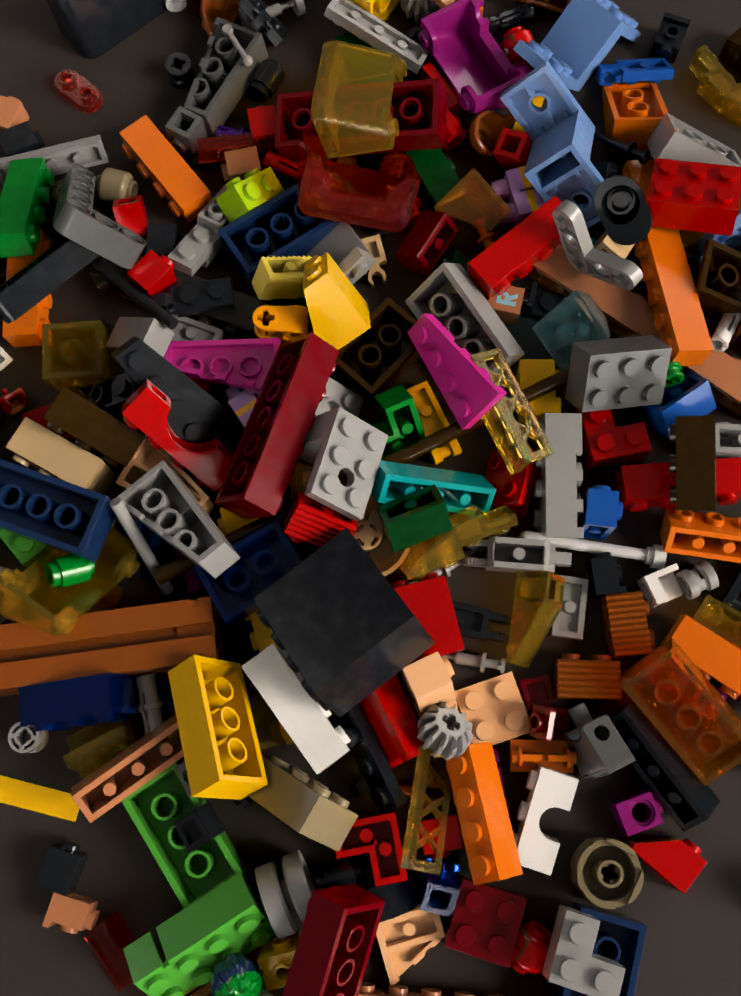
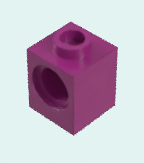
M642 790L609 803L621 835L629 837L664 823L661 814L664 813L663 806L657 797L652 795L651 791ZM637 803H641L645 809V815L640 821H636L632 815V809Z

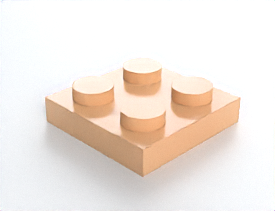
M512 671L454 691L460 713H466L465 720L473 723L471 732L474 736L471 744L492 742L493 746L529 733V716Z

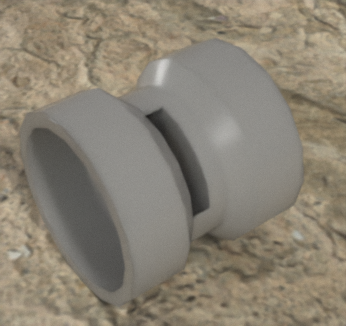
M706 560L696 563L691 570L684 569L675 575L683 595L689 600L700 596L703 590L710 591L719 587L718 576L714 568Z
M19 721L11 727L8 733L10 747L19 753H37L44 749L49 740L47 728L42 723L34 721Z

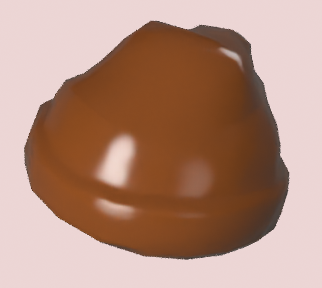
M201 0L199 15L202 19L201 26L207 32L208 38L210 35L213 36L215 31L214 23L216 17L236 23L239 18L238 9L241 8L238 5L240 0Z
M486 110L479 113L470 123L469 139L472 147L483 156H494L493 152L503 127L509 129L517 120L511 112L507 115H502L494 110Z

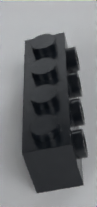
M639 696L612 713L609 718L636 760L631 765L680 829L685 832L708 820L720 803V800Z

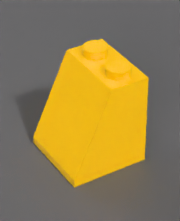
M328 252L322 256L315 255L309 259L304 268L303 291L315 335L339 350L371 328L369 306Z

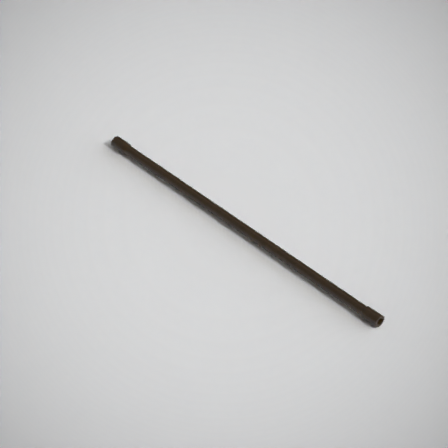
M636 332L628 337H637L643 335L640 332ZM569 367L498 401L470 429L462 430L458 422H455L381 458V460L405 464L567 385ZM344 476L339 480L343 486H346L347 476ZM294 501L281 507L275 516L261 517L224 535L234 548L283 524ZM183 555L153 568V572L160 585L185 574L189 569L197 566V564Z

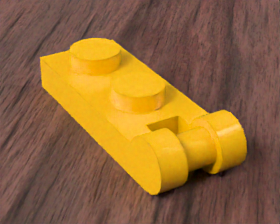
M427 380L406 389L414 399L425 436L449 426ZM456 438L446 445L430 451L429 455L434 465L444 462L443 458L450 455L455 457L461 454L462 449Z

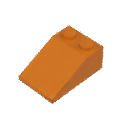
M637 81L636 84L632 85L622 82H615L612 86L601 85L605 136L607 138L613 136L626 143L634 141L637 143L638 150L650 151L646 142L665 113H668L657 84L649 81Z

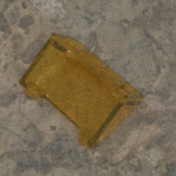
M339 40L324 42L312 99L311 114L328 159L394 148L395 136L399 135V126L397 119L392 118L390 112L394 82H403V77L407 76L405 59H400L397 53Z
M111 527L96 563H94L95 572L92 574L90 581L61 589L58 587L51 588L45 577L44 565L51 562L52 558L69 554L52 548L23 572L18 569L11 572L6 568L0 573V616L53 636L66 635L74 628L77 620L125 577L130 578L134 575L140 566V563L137 562L140 555L130 540Z

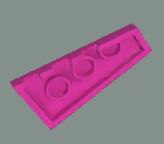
M432 313L423 314L407 332L462 430L470 429L507 394L501 386H496L489 379L491 375L483 367L479 368L470 359L472 355L465 348H460L454 342L455 337Z
M280 338L171 341L164 358L189 378L260 392L281 340Z

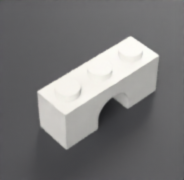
M540 764L537 765L536 771L531 769L526 783V788L530 789L526 802L521 801L516 818L520 821L517 833L513 832L521 866L551 876L560 843L556 838L541 832L539 820L541 815L549 808L556 807L570 811L579 779L575 776Z

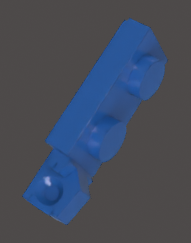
M665 58L615 60L614 64L598 65L596 82L598 85L612 86L615 82L629 85L636 84L637 81L660 83L662 80H673L675 70Z

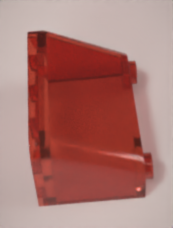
M302 132L299 148L297 202L301 212L312 217L390 232H399L407 227L421 183L411 155L399 152L389 153L383 158L379 171L326 160L328 148L322 137Z

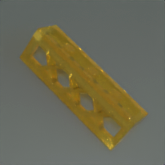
M500 348L472 354L470 359L479 368L483 367L491 375L489 379L496 386L501 384L508 388L512 394L511 399L506 396L501 398L482 417L511 475L521 472L533 461L551 456L554 450ZM493 359L499 369L498 373L490 370L485 361ZM513 411L524 416L526 420L525 425L515 420ZM530 437L537 441L541 450L532 452L527 443V438Z
M424 745L418 748L421 754L416 757L400 868L440 875L451 782L446 767L437 773L429 764L430 756H434L431 749L423 750ZM446 775L444 783V781L441 778ZM436 782L444 793L441 798L432 802L425 791L428 786ZM442 805L441 812L437 808ZM432 812L440 824L439 827L428 833L421 824V819ZM419 833H421V835L423 836V838H421L420 840ZM438 835V840L436 844L433 838ZM428 843L436 853L435 863L416 860L417 849Z

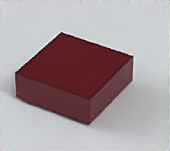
M549 674L518 681L526 711L532 710L533 704L550 706L557 704Z

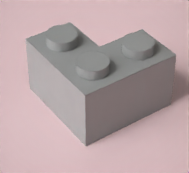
M559 905L542 974L548 982L588 996L620 995L626 969L615 960L593 953L600 920L593 915Z

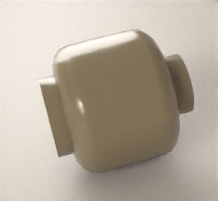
M106 168L101 175H97L95 190L98 191L99 198L103 203L113 205L116 199L137 196L138 183L130 172Z

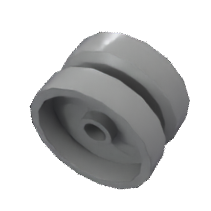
M300 850L283 856V874L273 861L255 868L257 886L265 912L275 934L280 940L297 932V914L302 923H304L308 901L312 896L313 890H317L309 867Z

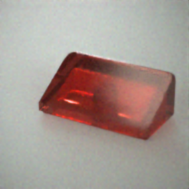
M115 912L99 923L92 931L88 932L84 939L120 993L133 983L123 948L136 941V938L121 915Z

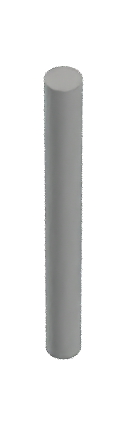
M119 497L114 498L110 501L109 505L164 595L170 594L174 590L171 582L168 581L160 585L153 572V568L160 565L122 499Z

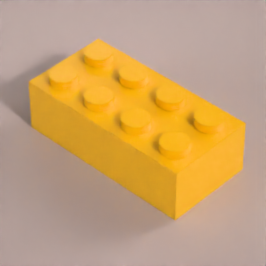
M192 655L168 671L191 797L241 800L268 785L241 664Z

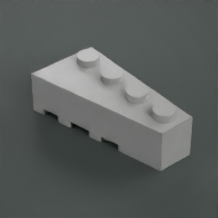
M540 413V419H536L535 436L540 437V449H536L537 453L534 461L535 467H539V479H535L533 485L534 497H538V509L533 510V527H537V532L546 538H584V527H577V517H580V514L583 513V499H581L580 493H577V487H580L583 481V469L581 462H576V456L582 455V413Z

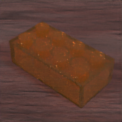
M670 638L621 674L620 686L704 786H707L741 763V718L673 638Z

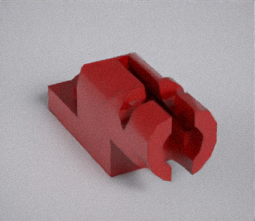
M429 62L422 67L421 80L439 78L445 90L444 149L448 152L457 148L467 136L464 133L467 131L459 119L461 111L459 96L432 62Z

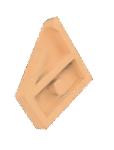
M435 900L420 904L404 914L379 923L376 935L390 985H395L400 980L399 977L412 964L416 965L425 956L429 948L435 947L445 937Z

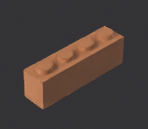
M176 714L71 787V797L89 823H92L184 757Z

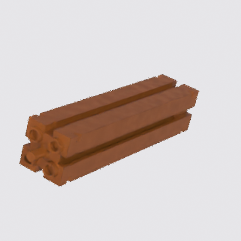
M209 596L201 597L197 600H179L0 625V696L131 679L149 674H167L168 671L192 655L225 660L224 642L222 641L220 605Z

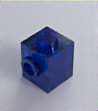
M427 858L419 883V910L452 918L461 890L459 865L452 864L446 860Z

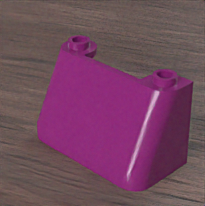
M459 0L422 18L420 20V32L418 33L421 46L424 49L427 48L459 96L462 108L471 114L481 113L486 110L507 109L500 99L501 93L532 71L527 64L520 66L517 62L512 65L489 32V19H483L480 13V7L484 6V0Z

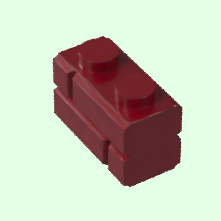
M424 210L399 246L395 256L408 272L430 275L436 263L439 262L458 233V228L446 212Z

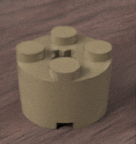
M590 837L577 847L571 858V881L577 891L593 904L604 909H617L630 904L638 897L644 882L643 869L635 851L627 844L609 837ZM602 867H608L612 871L610 877H603V874L600 873Z

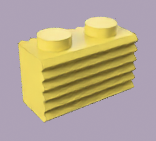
M289 255L288 257L277 256V258L275 256H272V258L262 256L251 281L258 299L271 301L273 299L295 300L305 298L303 291L304 268L306 262L312 257L309 255L307 257L304 255L302 257L299 255L297 257L294 255L293 257Z

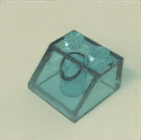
M579 290L573 291L532 327L560 370L568 368L570 365L573 342L603 340L611 336L606 316L589 293Z

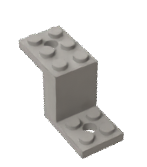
M329 377L325 387V397L317 407L315 412L316 420L308 430L304 451L298 457L314 466L304 495L354 521H359L363 519L388 435L358 418L364 397ZM326 404L331 405L333 410L326 411ZM346 474V486L340 483L338 475Z

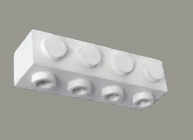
M272 643L241 667L316 774H320L350 751L346 744L351 740L340 725L334 728L328 719L332 715L330 710L325 711L319 702L312 699L301 685V682L304 681L301 674L296 675L285 659L288 657L286 651L278 649Z

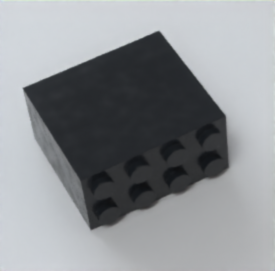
M347 528L254 598L260 608V611L257 612L259 619L267 628L271 627L274 632L271 635L273 641L282 651L285 650L288 654V657L285 659L297 675L301 674L304 679L301 685L312 699L316 698L325 711L331 708L339 717L343 716L435 644L415 615Z

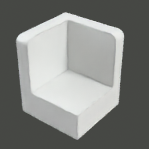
M677 563L644 576L637 581L644 598H647L649 601L650 609L683 595V591L673 573L679 569Z

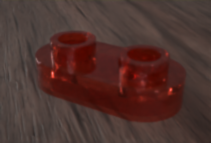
M63 70L56 75L54 85L59 95L84 113H94L101 108L103 98L99 89L94 84L73 70Z

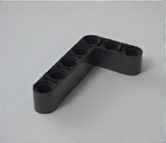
M92 207L93 210H95V211L101 213V212L98 211L96 208ZM63 237L0 286V317L7 324L15 321L100 255L67 237Z

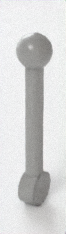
M224 24L222 26L223 34L229 36L243 58V65L246 67L251 66L253 59L245 53L234 36L232 25Z

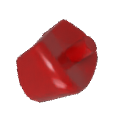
M18 387L12 393H9L6 388L1 390L4 396L0 397V409L5 414L14 415L26 407L28 399L23 388Z

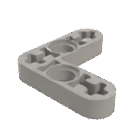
M564 200L553 211V220L567 259L575 269L583 274L626 290H632L642 280L643 273L634 262L593 247L583 214L576 204L569 200Z

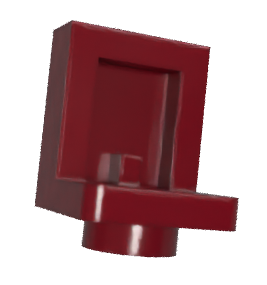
M533 704L532 714L529 718V735L547 742H551L552 739L566 741L564 734L569 731L571 718L567 711L569 709Z

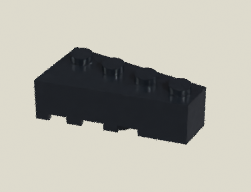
M133 336L110 354L137 389L148 379L171 399V409L167 420L170 428L179 438L191 443H203L236 417L233 412L141 339Z

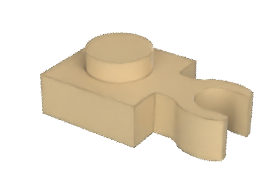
M377 234L361 239L377 260L369 269L368 283L370 287H374L372 277L375 275L381 276L383 284H386V273L380 265L387 264V259L380 235Z

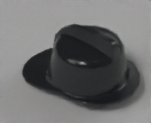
M615 175L607 178L599 185L595 192L594 205L610 238L620 245H633L642 241L651 229L652 215L638 184L627 176Z

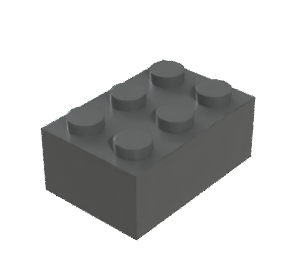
M653 335L573 342L565 399L582 413L662 404L672 347Z

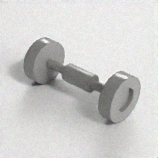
M290 0L281 5L276 3L265 9L271 17L282 14V10L289 7L293 8L297 16L306 13L304 0ZM239 8L238 15L242 26L254 30L249 25L252 20Z

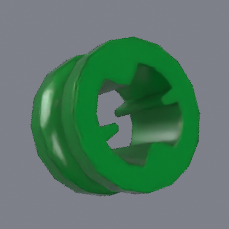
M669 362L665 387H672L684 381V374L680 372L682 370L681 363Z

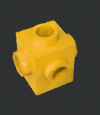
M299 934L288 936L281 940L275 937L272 941L262 946L257 962L260 970L263 971V980L267 991L285 987L288 978L287 972L293 961Z

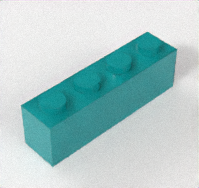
M381 460L371 495L377 503L384 504L435 484L445 500L448 512L488 517L497 489L483 475Z

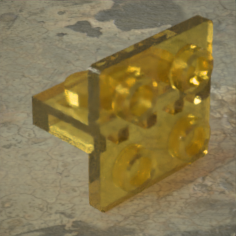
M118 710L67 737L66 741L71 752L64 755L63 758L67 768L79 772L81 779H84L134 744L137 740L125 712Z

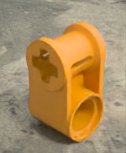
M263 305L258 307L253 313V324L255 325V334L258 338H280L281 341H288L309 333V311L305 306ZM265 321H269V325L264 326Z

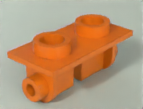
M510 739V772H530L531 769L536 771L537 765L540 764L564 773H573V764L576 765L577 754L576 751H570L566 741L551 740V742L542 740Z

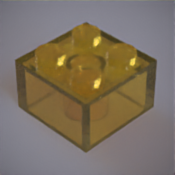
M101 320L42 324V379L53 391H59L65 381L78 389L110 378V350L105 347L109 340V333Z

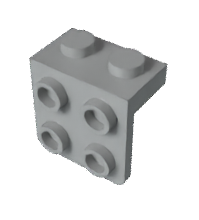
M341 221L307 254V256L313 257L315 255L322 256L328 252L352 284L365 275L377 262L352 227L345 221Z

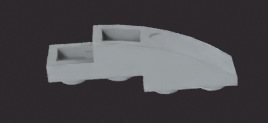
M225 185L197 215V224L167 256L174 264V269L192 277L201 266L207 268L223 247L218 230L230 223L215 198L227 190Z

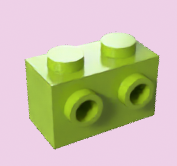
M257 167L246 173L244 180L236 177L225 184L227 190L215 199L229 223H232L284 191L271 167L262 171Z

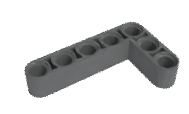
M73 163L60 186L53 220L54 229L63 236L126 269H132L147 244L146 241L130 229L92 209L96 176L86 167Z

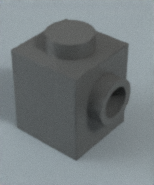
M181 106L177 108L165 126L170 144L178 153H187L192 157L208 137L203 117Z

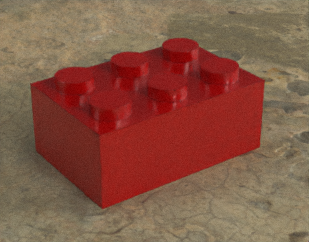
M655 158L646 202L652 215L651 226L732 236L741 196V167Z

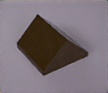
M710 238L705 242L696 293L698 294L703 313H741V252Z

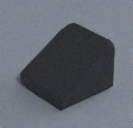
M210 803L194 809L174 823L189 853L224 832V827Z

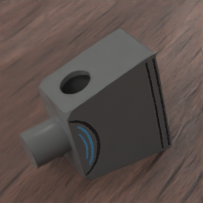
M585 703L567 710L576 728L565 733L564 736L570 751H576V766L584 782L609 775L636 761L608 715L605 714L593 719Z

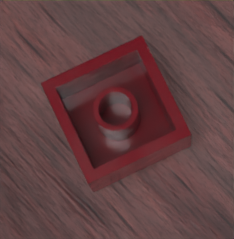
M460 875L444 931L445 937L442 939L444 947L510 968L527 899L521 894L488 883L474 885L472 878Z

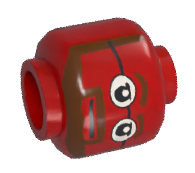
M522 26L514 27L504 33L503 40L500 42V48L512 65L518 62L520 66L527 64L530 68L531 65L516 53L513 48L519 40L528 43L531 40L535 41L534 36L529 29H523Z
M533 920L529 923L521 922L510 966L522 975H525L527 972L532 974L541 973L552 936L550 931Z

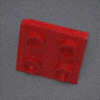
M529 447L498 450L491 453L485 478L497 489L491 507H499L516 517H526L533 493L534 480L537 478L539 467L534 465L536 449Z

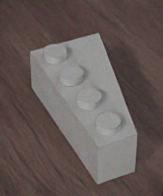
M164 460L116 497L122 499L133 517L214 578H217L240 559V556L183 480Z

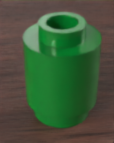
M68 554L52 558L51 562L44 565V572L49 586L61 589L90 581L92 574L95 572L94 562Z

